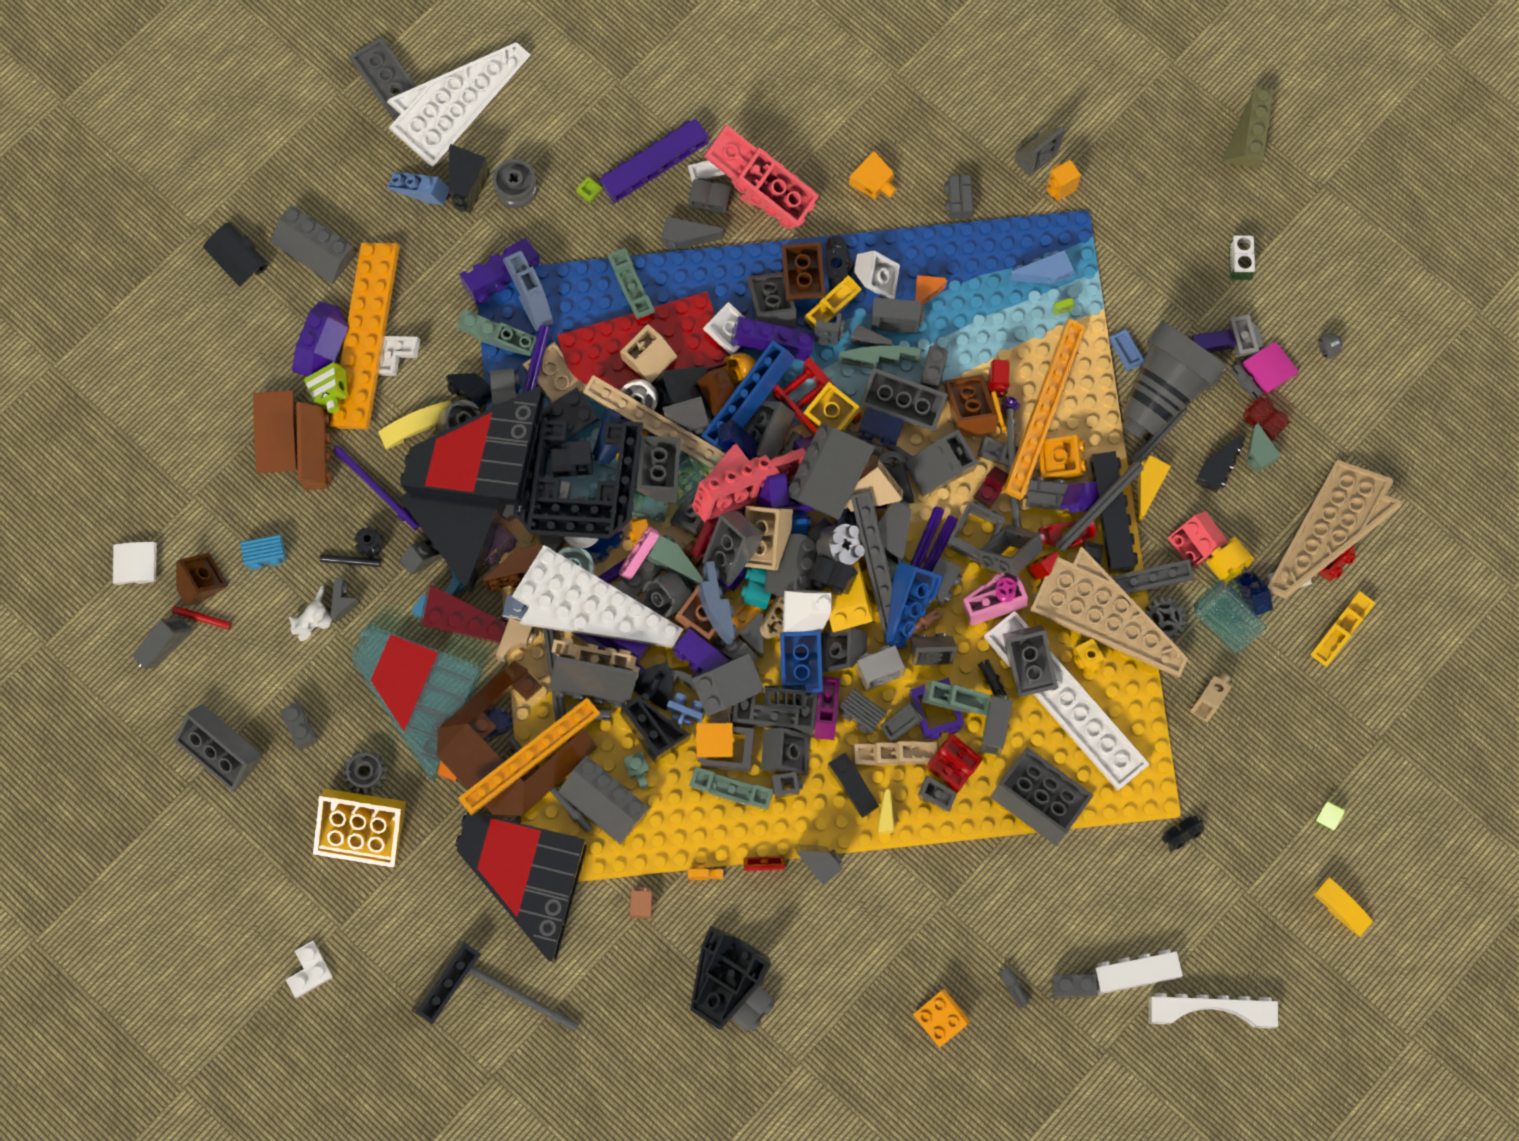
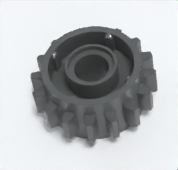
M363 749L360 754L355 751V756H349L348 764L344 763L343 765L346 771H343L342 774L347 776L344 782L346 784L351 783L349 785L351 790L356 787L357 794L364 791L368 795L371 790L375 793L378 786L383 787L382 781H387L384 773H388V769L383 768L386 762L385 760L380 761L382 758L380 754L374 756L375 752L373 750L367 753ZM363 768H370L369 775L365 777L360 775Z

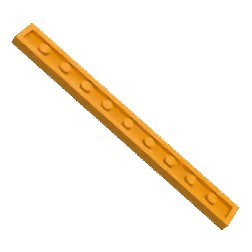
M1071 318L1065 321L1003 492L1019 500L1023 499L1086 328Z

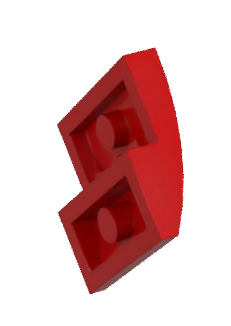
M951 733L925 768L957 793L978 768L983 758Z

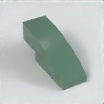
M932 680L926 682L922 702L956 711L986 716L988 715L991 695Z

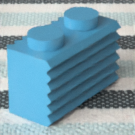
M280 534L240 542L243 563L247 569L259 570L265 565L279 566L282 562L287 561L283 538Z

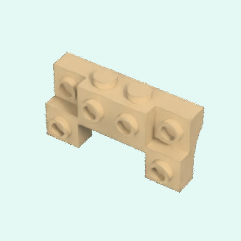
M561 637V641L554 639L551 652L559 657L637 671L639 675L640 667L635 666L637 657L632 656L631 651L619 649V653H617L616 649L605 647L604 651L597 649L598 646L586 643V646L576 645L573 643V639Z

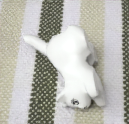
M320 586L314 601L306 607L301 616L298 618L289 616L291 633L293 635L299 634V641L308 639L315 627L325 629L332 622L331 614L321 602L325 594L324 586Z

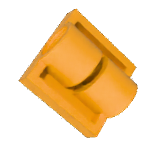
M945 989L941 990L913 1014L939 1048L971 1022Z

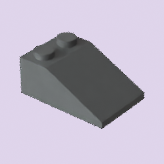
M1058 127L1046 129L1040 134H1034L1027 145L1023 144L1016 150L1014 161L1029 177L1032 176L1058 154L1065 129Z
M783 272L747 277L754 320L787 328H797L794 301H786Z
M739 511L720 514L702 564L705 565L706 562L714 561L715 568L719 570V580L727 587L730 586L757 551L763 533Z
M1042 625L1002 634L1018 698L1058 688L1047 633Z
M939 633L934 637H927V634H917L915 637H912V666L953 664L957 652V645L953 636Z
M750 653L693 674L691 678L706 716L725 710L764 691Z

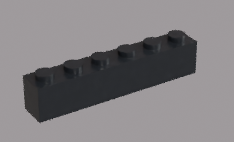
M1116 451L1091 455L1090 466L1093 482L1097 481L1098 499L1120 477L1121 460L1120 457L1116 456ZM1123 491L1099 515L1109 574L1133 571L1136 564H1138L1137 553L1133 552L1132 547L1135 544L1134 535L1129 530L1131 517L1130 514L1126 513L1128 500L1127 496L1123 495Z

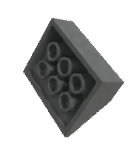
M821 423L789 486L788 497L839 520L875 446Z
M556 656L548 692H552V695L556 697L572 696V699L577 701H583L588 698L594 704L604 705V703L612 704V707L621 709L622 706L631 701L638 672Z
M1026 747L993 791L990 798L1051 843L1058 846L1094 795Z

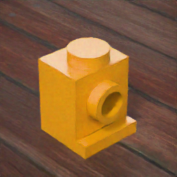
M636 518L630 521L632 529L628 531L633 548L644 531L649 527L647 519Z

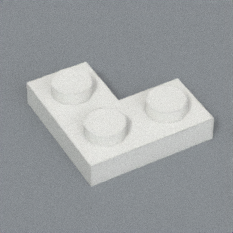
M384 336L378 375L396 376L400 358H417L421 339L407 336Z
M314 941L295 950L304 969L286 979V982L296 999L333 978Z

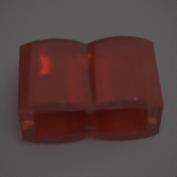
M1260 396L1244 412L1242 417L1253 428L1256 424H1259L1272 442L1290 422L1284 412L1278 411L1273 407L1274 405L1270 399Z

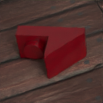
M995 466L986 475L985 481L973 498L990 509L1003 491L1009 474Z

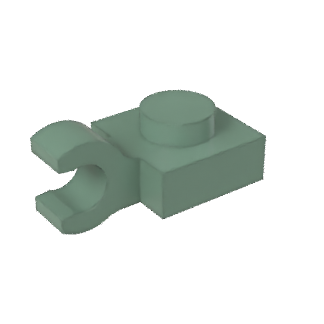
M643 752L623 758L630 779L636 777L641 790L648 788L649 786L644 774L650 771Z

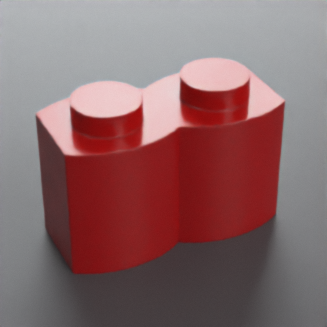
M993 360L989 368L988 390L990 395H992L991 392L995 391L997 397L1002 398L1008 393V388L1010 387V361Z

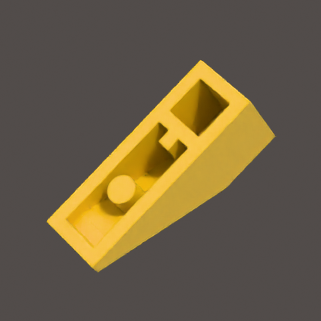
M1151 455L1147 461L1142 460L1141 464L1144 466V469L1138 476L1139 521L1143 520L1171 467Z

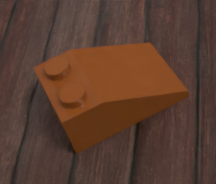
M983 374L945 380L944 383L955 431L959 429L963 437L997 432V412Z

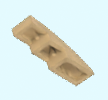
M898 741L896 743L853 744L852 763L854 766L928 764L937 752V742Z

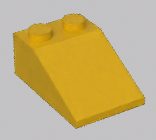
M858 561L850 564V566L856 569L858 574L849 595H836L830 591L831 589L827 588L823 590L832 593L829 620L833 632L866 624L874 620Z

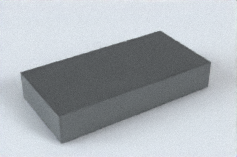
M910 702L881 724L880 727L888 740L894 743L924 719L914 702Z

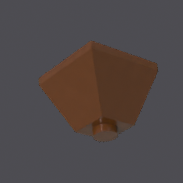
M725 368L712 370L697 380L713 415L716 416L735 391Z
M210 553L176 561V589L186 606L203 602L227 588L228 584Z

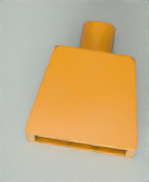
M875 151L851 174L849 179L851 186L874 199L882 192L891 198L897 191V188L891 184L894 177L893 171Z

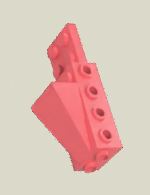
M728 125L722 128L703 155V157L732 179L731 182L735 185L734 187L741 192L738 197L740 200L764 209L766 214L778 219L780 225L786 229L799 228L804 223L806 214L811 212L816 205L815 201L819 195L811 187L800 181L796 175L784 168L781 163L773 159L765 150L760 147L755 148Z
M737 444L733 445L709 475L700 481L692 504L693 510L705 523L706 520L719 518L720 514L737 511L756 503L767 476L785 473L787 482L792 481L806 451L804 448H800L798 450H791L783 456L774 457L771 460L767 455L749 461Z

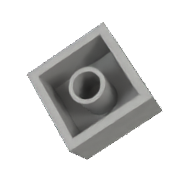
M887 645L878 649L879 652L875 654L866 653L859 657L860 660H857L856 671L865 691L903 677L905 667L896 646L890 647Z

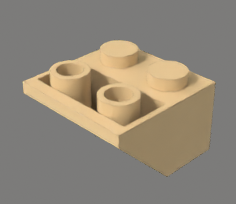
M648 324L620 351L621 359L651 384L677 358V355L664 338Z

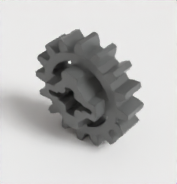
M1160 597L1158 602L1154 599L1151 605L1148 604L1145 607L1147 610L1145 614L1152 621L1154 619V623L1161 630H1169L1163 631L1169 639H1171V636L1175 639L1178 637V633L1181 634L1184 631L1182 627L1187 622L1183 621V619L1187 617V614L1181 613L1184 607L1178 608V601L1171 603L1170 597L1166 601H1164L1163 597Z

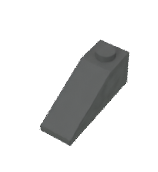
M666 217L661 240L662 245L668 249H683L721 240L724 235L723 228Z

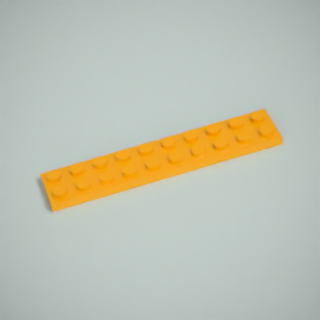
M361 243L347 322L349 329L344 339L340 366L346 370L348 396L346 399L338 402L339 411L331 414L330 427L369 430L400 249L397 243Z

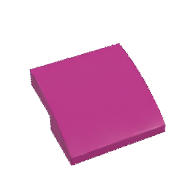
M1277 342L1270 344L1242 363L1265 394L1277 389L1282 383L1299 373Z

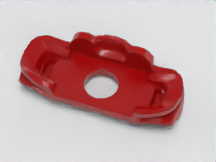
M1077 521L1040 527L1038 533H1040L1042 544L1055 546V543L1062 537V528L1066 526L1071 528ZM1094 521L1066 549H1072L1084 543V541L1095 537L1096 525Z

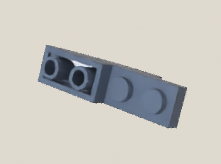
M519 251L504 258L503 262L520 294L518 298L535 331L539 330L540 325H552L553 319L542 285L533 266H529L523 252Z
M714 561L706 562L703 567L705 581L701 582L698 587L700 600L706 616L715 631L727 644H731L737 636L736 625L732 623V617L734 616L733 606L729 605V599H722V588L718 587L717 581L719 580V570L715 568Z

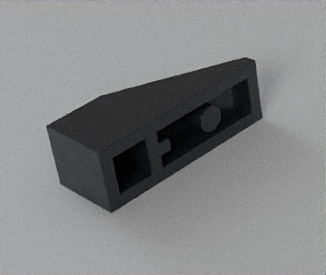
M845 752L828 763V770L862 818L879 807L858 770Z

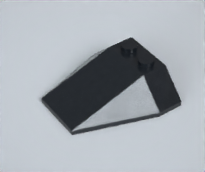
M710 926L701 945L690 1011L717 1029L722 1030L762 984L771 965L769 956L741 938Z

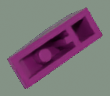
M822 676L823 692L818 693L814 738L834 740L840 678Z

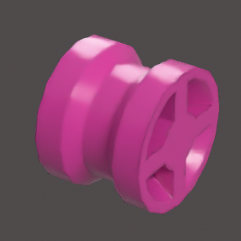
M1004 577L996 584V597L1002 602H1010L1016 596V583L1013 579Z

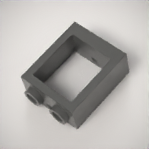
M874 298L871 330L918 334V328L923 326L925 309L921 308V301Z
M969 501L948 541L947 548L982 565L980 549L957 537L970 513L996 526L990 540L1001 531L1005 518L997 511L991 512L985 509V506L979 502L973 503Z
M1007 524L979 550L982 567L1016 576L1043 550L1040 533ZM1010 546L1019 549L1012 557L1001 555Z
M992 696L980 752L1000 756L1003 750L1013 702L1008 700L1007 696Z
M732 727L733 734L745 735L742 763L707 760V758H698L697 762H701V768L750 773L754 729Z

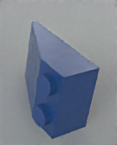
M821 631L780 632L782 685L805 684L806 693L823 692Z

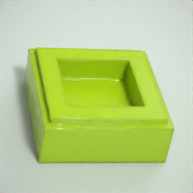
M589 176L576 189V192L590 204L603 191V187Z
M1073 298L1054 302L1052 307L1053 316L1072 311L1074 307Z

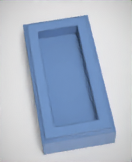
M1127 329L1109 337L1112 347L1127 372L1143 364L1144 358Z

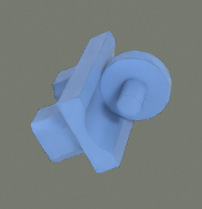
M677 692L673 700H669L667 710L681 716L673 714L671 719L678 722L677 726L679 728H682L683 724L690 727L692 724L691 720L702 723L704 709L701 702L694 700L691 709L685 707L684 704L687 696Z

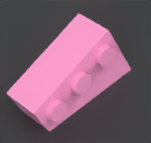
M1001 573L963 599V610L969 625L973 626L1026 608L1028 597L1018 574L1012 576ZM1004 577L1011 578L1016 583V596L1010 602H1002L996 597V584Z

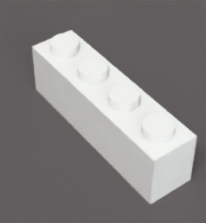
M1167 949L1159 951L1157 956L1151 957L1150 953L1138 955L1137 960L1130 961V957L1118 959L1117 964L1110 965L1109 961L1098 963V967L1093 969V974H1096L1098 995L1181 978L1183 975L1177 952L1171 953V950Z

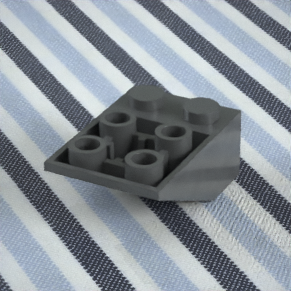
M958 429L912 456L904 464L920 492L925 496L973 472L978 465V461Z

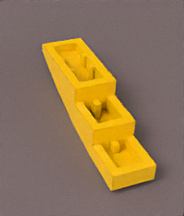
M1359 591L1310 655L1327 667L1376 603Z

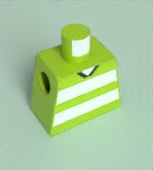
M333 362L304 378V382L315 404L324 407L329 413L339 411L338 402L346 399L348 396L345 368Z

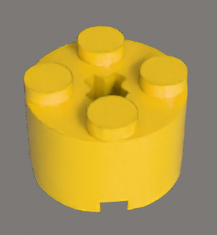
M1236 537L1230 539L1226 543L1227 546L1223 549L1221 546L1211 553L1212 557L1206 561L1208 567L1223 584L1233 580L1242 573L1241 570L1245 566L1249 567L1254 561V557Z

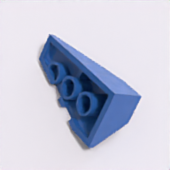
M899 561L892 583L886 644L899 648L904 647L916 628L915 623L920 616H924L926 613L925 608L930 600L933 601L937 596L943 579L942 575Z

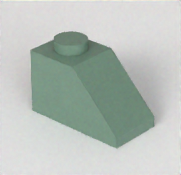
M1256 424L1251 431L1247 462L1253 470L1255 469L1259 473L1277 462L1281 455L1261 426Z

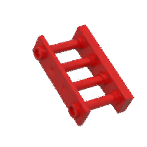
M809 357L804 361L803 373L783 389L776 384L773 388V396L777 402L783 403L796 413L795 417L814 438L818 429L813 425L814 422L807 418L800 409L817 397L828 382L832 385L834 383ZM808 378H812L817 383L816 387L794 404L787 395ZM859 412L851 421L854 425L861 420V413Z

